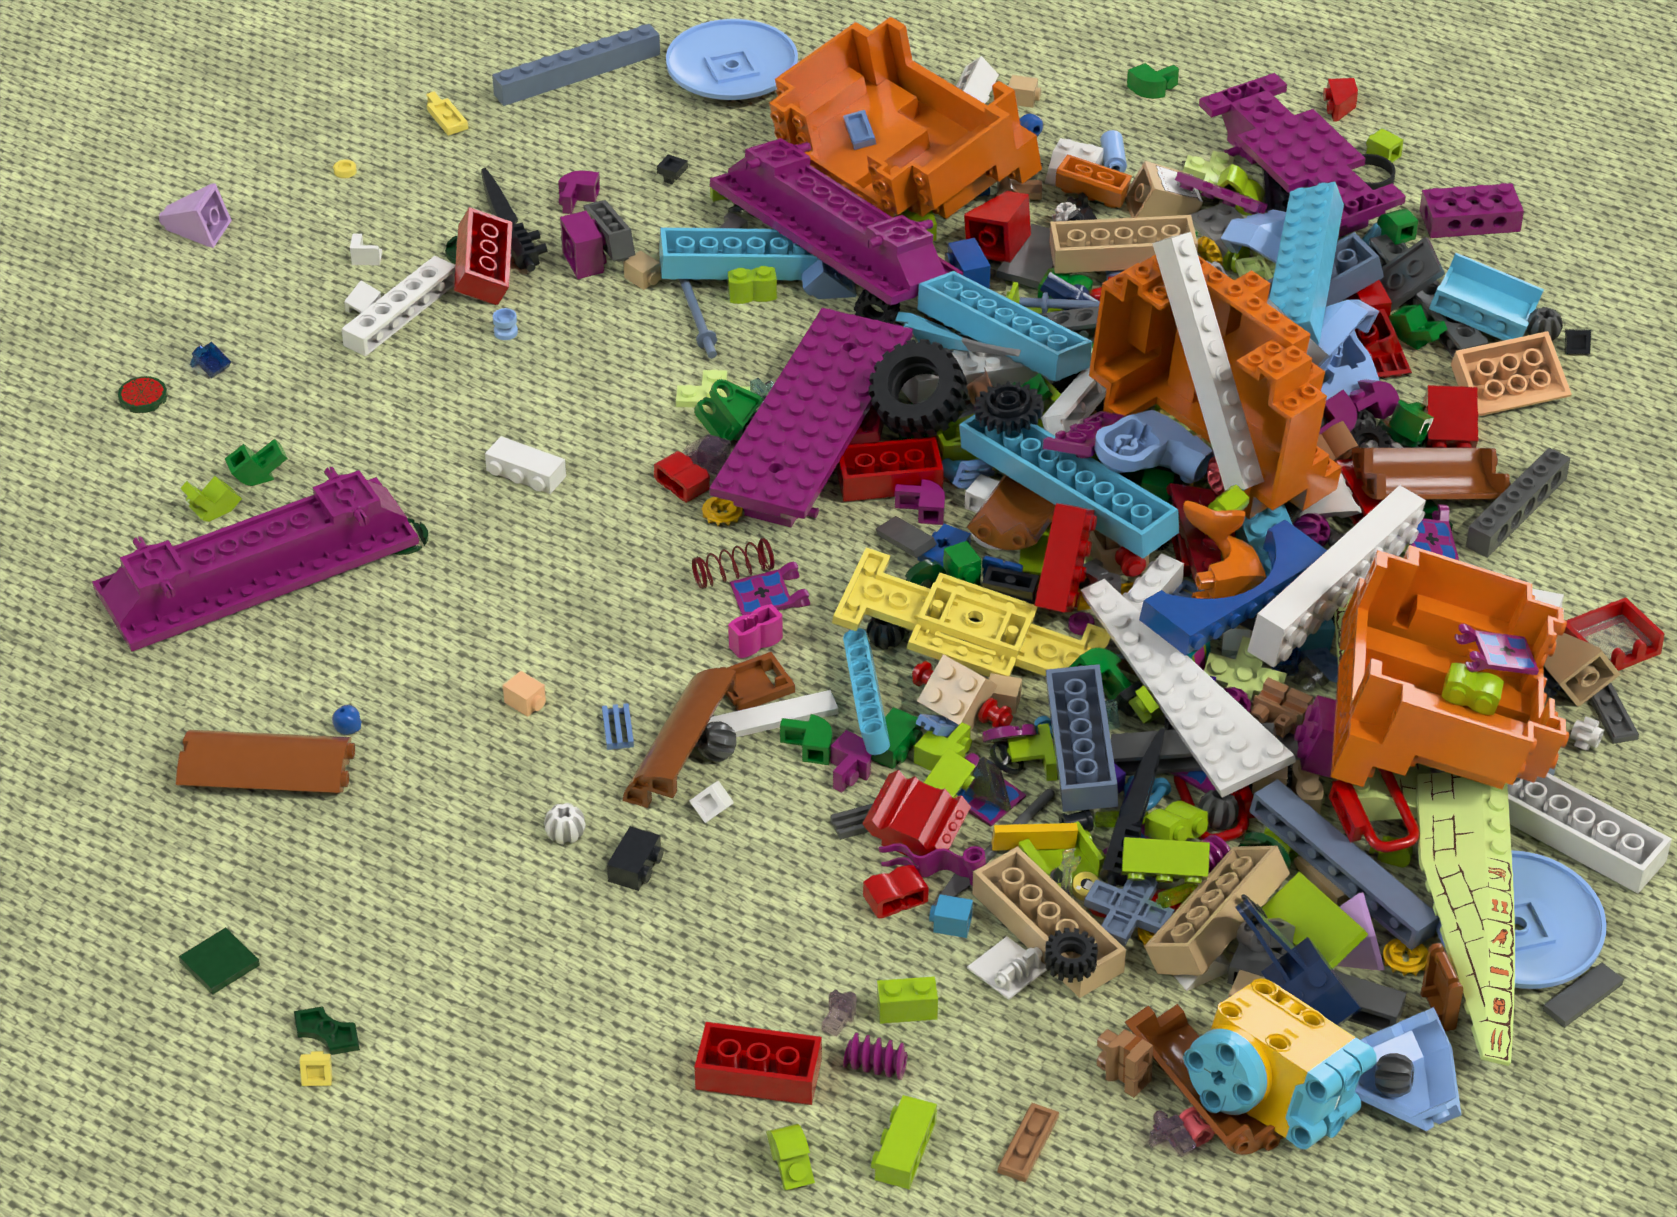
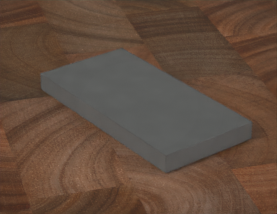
M1031 224L1030 237L1010 263L1003 261L997 269L996 277L1038 289L1039 283L1047 270L1054 268L1049 245L1050 228Z

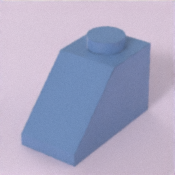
M820 259L801 274L804 291L817 299L857 296L855 283Z

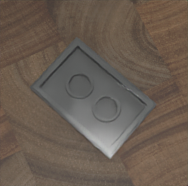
M1424 237L1383 266L1384 277L1379 280L1392 302V312L1445 275V272L1430 240Z

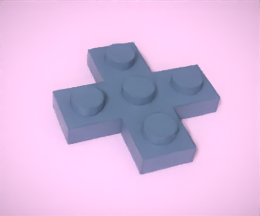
M1145 876L1143 881L1127 880L1123 889L1095 880L1084 900L1085 907L1107 915L1101 926L1123 946L1127 944L1136 927L1156 934L1174 914V909L1151 901L1159 887V882L1156 881V878Z

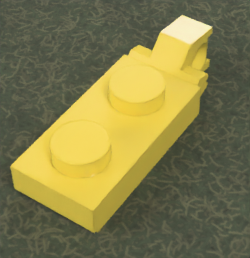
M435 91L426 94L428 112L448 136L468 129L467 120L448 98L441 100Z

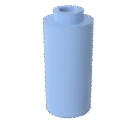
M1107 131L1100 138L1101 148H1103L1104 166L1124 173L1127 168L1123 137L1118 131Z

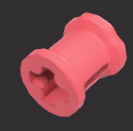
M1194 1107L1183 1111L1176 1120V1125L1180 1130H1185L1191 1137V1143L1196 1147L1209 1142L1215 1134Z

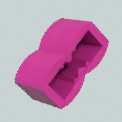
M772 604L755 609L750 615L735 618L728 624L729 648L738 658H746L754 655L761 648L777 644L783 638L782 614Z

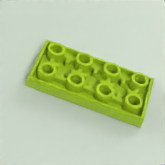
M1300 872L1262 907L1268 916L1266 919L1281 918L1295 926L1292 942L1295 946L1309 937L1332 969L1368 936V933Z

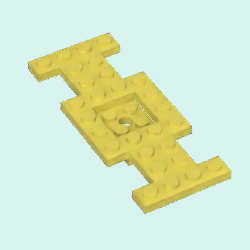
M867 547L832 620L833 624L857 631L866 614L910 629L913 632L908 641L907 649L938 660L944 654L974 672L990 677L991 673L1010 676L1014 666L1046 676L1047 669L1067 668L1080 655L1092 648L1107 649L1111 640L1110 635L1104 628L1089 623L1081 640L1034 625L1032 623L1038 607L1034 606V604L943 573H939L931 589L885 574L890 555ZM976 618L981 622H973L970 619Z

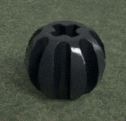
M871 617L868 621L866 632L872 644L876 647L881 646L882 649H888L890 646L895 648L904 639L906 628Z

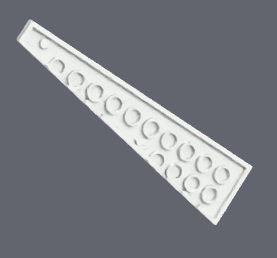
M1102 579L1081 589L1082 596L1221 797H1225L1296 762L1295 755L1191 658L1182 654L1139 620L1141 612L1110 583Z

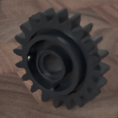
M1007 381L1006 385L997 383L995 388L988 386V392L980 391V397L975 398V404L973 405L975 419L977 422L980 421V427L987 426L989 432L997 429V434H1000L1002 431H1006L1008 435L1012 431L1021 433L1023 427L1030 430V424L1037 425L1038 419H1041L1043 416L1042 412H1044L1042 395L1037 394L1036 388L1030 390L1029 384L1021 387L1020 382L1013 385L1010 381Z

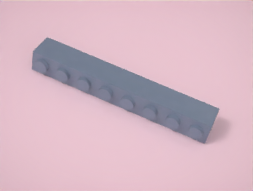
M650 24L641 25L588 44H582L579 47L542 57L541 59L524 63L511 69L502 70L492 74L494 96L503 106L658 56L660 55V35Z
M1277 779L1254 793L1249 812L1349 898L1363 892L1369 914L1410 950H1413L1434 936L1436 926L1440 920L1438 916H1435L1434 910L1394 878L1391 873L1375 862L1371 856L1367 855L1353 842L1350 843L1345 835L1317 813L1309 804L1305 803L1290 788Z

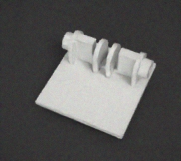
M1007 936L967 966V969L1008 1000L1047 971L1046 965L1041 962L1043 954L1038 947L1029 948L1026 951Z

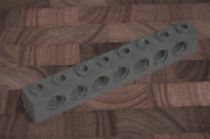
M1386 234L1370 238L1369 247L1379 256L1381 267L1409 249L1405 242L1395 245ZM1437 280L1406 301L1409 305L1421 304L1427 322L1445 321L1447 330L1439 335L1440 338L1438 340L1452 357H1454L1455 352L1458 350L1488 344L1486 337L1478 329L1429 309L1436 290L1440 285Z

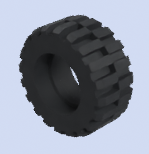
M914 339L908 340L905 345L901 346L899 343L893 346L895 348L890 353L886 351L882 355L884 359L881 362H876L873 367L876 372H872L869 378L871 383L868 387L869 395L872 398V405L881 420L894 433H900L902 437L910 438L913 435L915 439H923L924 435L927 434L929 437L937 435V431L942 429L944 432L950 428L948 424L951 421L955 423L960 417L958 412L964 411L966 406L964 399L968 398L967 379L952 352L947 348H943L942 344L932 342L931 344L926 339H920L919 343H916ZM921 374H932L939 377L936 390L925 401L917 404H904L898 401L901 388L911 378Z

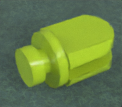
M1242 246L1238 254L1228 250L1223 258L1224 270L1230 271L1232 269L1234 273H1238L1235 268V260L1249 258L1251 248Z
M1383 836L1382 841H1392L1399 838ZM1370 846L1369 853L1374 854L1377 852L1379 853L1377 860L1404 868L1411 861L1413 846L1388 853L1377 851Z

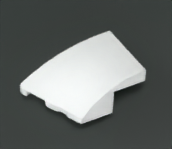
M1340 473L1337 489L1304 511L1290 501L1284 503L1292 523L1306 513H1318L1324 518L1333 516L1346 518L1361 513V508L1355 503L1352 497L1353 493L1346 486L1342 473Z

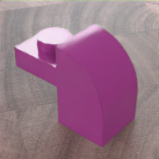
M573 171L559 179V205H562L563 213L572 214L577 201H596L600 191L599 172Z
M1370 379L1358 381L1360 389L1352 391L1349 396L1356 407V411L1359 412L1367 408L1368 412H1371L1378 419H1385L1391 416L1400 400L1396 389L1384 381Z
M1344 389L1326 400L1323 416L1328 421V424L1320 428L1319 435L1341 421H1344L1350 432L1354 428L1357 421L1356 407Z
M922 479L921 486L896 484L895 508L918 510L919 524L943 525L945 493L938 484Z
M845 730L831 745V763L837 766L833 770V789L841 793L848 786H853L857 782L858 777L867 781L871 774V754L866 751L863 738Z

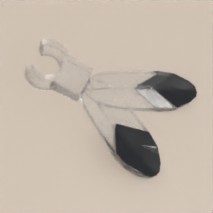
M1075 848L1063 851L1061 865L1054 868L1050 874V878L1057 884L1061 883V888L1071 898H1073L1071 872L1076 871L1078 864L1081 862V856L1074 857Z

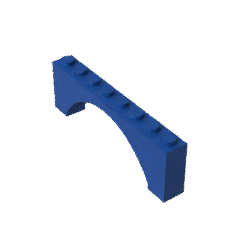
M1283 520L1267 530L1263 549L1268 553L1271 572L1261 584L1239 595L1215 599L1181 597L1167 594L1161 590L1143 601L1139 620L1186 656L1194 650L1201 649L1209 641L1218 639L1226 631L1235 629L1248 618L1255 617L1257 613L1327 550L1291 523Z

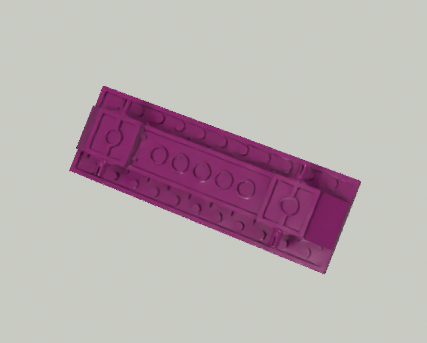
M780 138L745 149V157L728 168V173L710 178L709 187L720 195L725 196L734 204L760 219L764 224L769 225L793 243L798 244L807 250L808 253L813 254L890 306L918 296L919 283L952 271L963 275L962 271L937 255L933 245V234L927 231V229L933 228L932 220L927 219L916 222L903 215L892 218L810 166V156L804 153L811 150V145L808 142L794 145Z
M821 308L709 488L710 496L733 501L734 506L744 508V516L790 528L798 518L805 519L806 516L816 518L819 514V508L812 506L872 406V398L869 395L868 387L871 385L869 382L870 374L876 372L873 368L877 361L881 362L884 359L882 355L886 351H889V353L895 349L893 346L899 343L901 346L907 344L906 341L911 340L913 336V329Z
M330 466L324 471L328 480L312 487L314 495L178 545L172 546L169 540L158 544L146 545L143 537L138 536V539L135 537L133 544L137 550L120 557L121 566L116 573L94 580L92 584L96 594L132 652L419 544V537L409 524L405 513L377 477L366 480L360 470L338 475L335 469Z

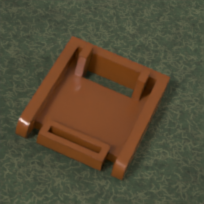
M772 652L727 667L736 671V688L734 692L726 691L725 694L731 703L736 706L737 711L757 707L795 693L794 682ZM773 669L778 676L775 677V686L765 674L766 671Z
M1436 943L1428 948L1420 995L1421 997H1426L1431 1008L1434 1007L1444 1031L1455 1030L1457 1027L1463 986L1459 982V978L1446 952H1444L1442 944Z

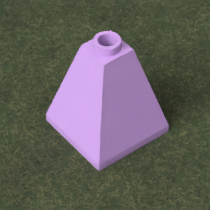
M215 183L209 184L167 205L159 215V222L167 231L214 248L232 221Z
M1362 892L1341 905L1340 908L1368 933V936L1337 966L1378 971L1385 970L1365 896Z

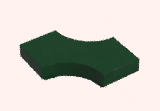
M323 1006L294 1011L298 1038H312L322 1042L329 1049L331 1055L360 1050L356 1024L354 1022H339L332 1019L326 1014Z

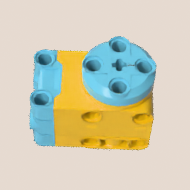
M1258 978L1225 1001L1219 1003L1211 1029L1192 1043L1190 1049L1184 1053L1183 1060L1188 1069L1190 1080L1200 1095L1203 1107L1211 1113H1218L1220 1111L1229 1115L1247 1113L1266 1126H1274L1275 1132L1292 1142L1297 1148L1306 1150L1324 1136L1329 1138L1335 1137L1341 1130L1344 1122L1360 1110L1361 1100L1355 1090L1360 1076L1376 1064L1377 1056L1370 1045L1337 1026L1320 1012L1272 981Z

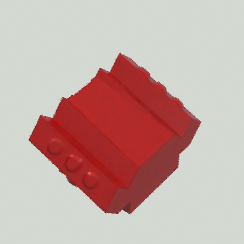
M1384 308L1378 310L1379 313L1368 333L1358 328L1355 329L1357 338L1367 349L1373 360L1378 377L1389 378L1393 375L1397 377L1402 376V374L1412 373Z
M900 770L889 773L862 825L872 836L882 840V846L903 844L914 855L924 856L936 849L949 850L971 806L962 795L953 798L945 788L939 789L918 780L916 776L906 779ZM896 851V852H898V853H901V854H903V855L908 856L907 854H905V853H903V852Z

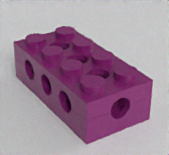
M1513 183L1422 190L1419 209L1430 238L1521 232L1524 215L1523 207Z

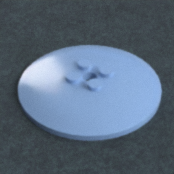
M745 19L714 20L691 27L672 41L666 53L668 73L678 85L694 94L720 100H741L768 94L777 89L775 78L798 63L797 48L785 33L768 24Z
M1511 850L1515 924L1524 927L1523 930L1515 929V988L1541 989L1564 984L1583 974L1598 958L1606 936L1604 909L1594 890L1572 869L1542 855ZM1439 920V923H1438V925L1436 926V931H1437V934H1438L1439 939L1441 940L1443 946L1445 947V944H1444V941H1443V938H1442V935H1441V932H1440V927H1441L1442 925H1441V921Z

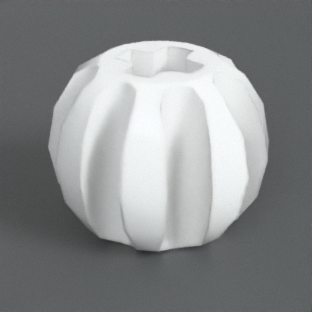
M570 803L553 806L547 812L544 820L547 836L553 841L556 840L561 845H564L565 842H570L571 844L576 842L585 830L586 824L583 813L579 808L573 807Z

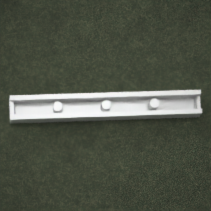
M1090 368L1082 370L1041 417L1044 430L1054 436L1055 433L1061 430L1070 431L1071 425L1083 423V420L1088 418L1105 398L1106 388L1089 376Z

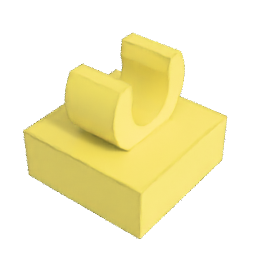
M311 1051V1054H301L300 1072L302 1086L332 1085L331 1054H324V1051Z

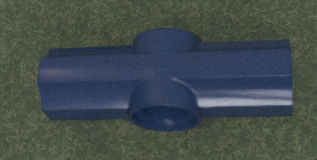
M1051 272L1039 290L1043 293L1047 292L1048 296L1053 299L1098 301L1090 296L1085 286L1080 284L1071 285Z

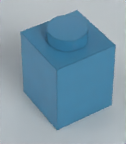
M940 894L937 905H932L930 910L929 922H934L933 932L967 938L972 921L973 900Z

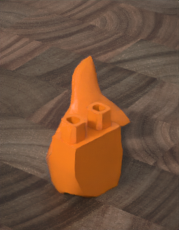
M1185 501L1183 508L1186 518L1191 524L1211 537L1224 559L1221 562L1209 565L1208 571L1196 573V586L1198 590L1204 591L1193 592L1192 598L1215 599L1231 597L1245 593L1261 584L1266 579V573L1255 549L1243 540L1230 536L1244 523L1245 511H1214L1195 502Z

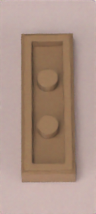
M1031 1103L998 1166L997 1173L1026 1183L1059 1118V1112Z

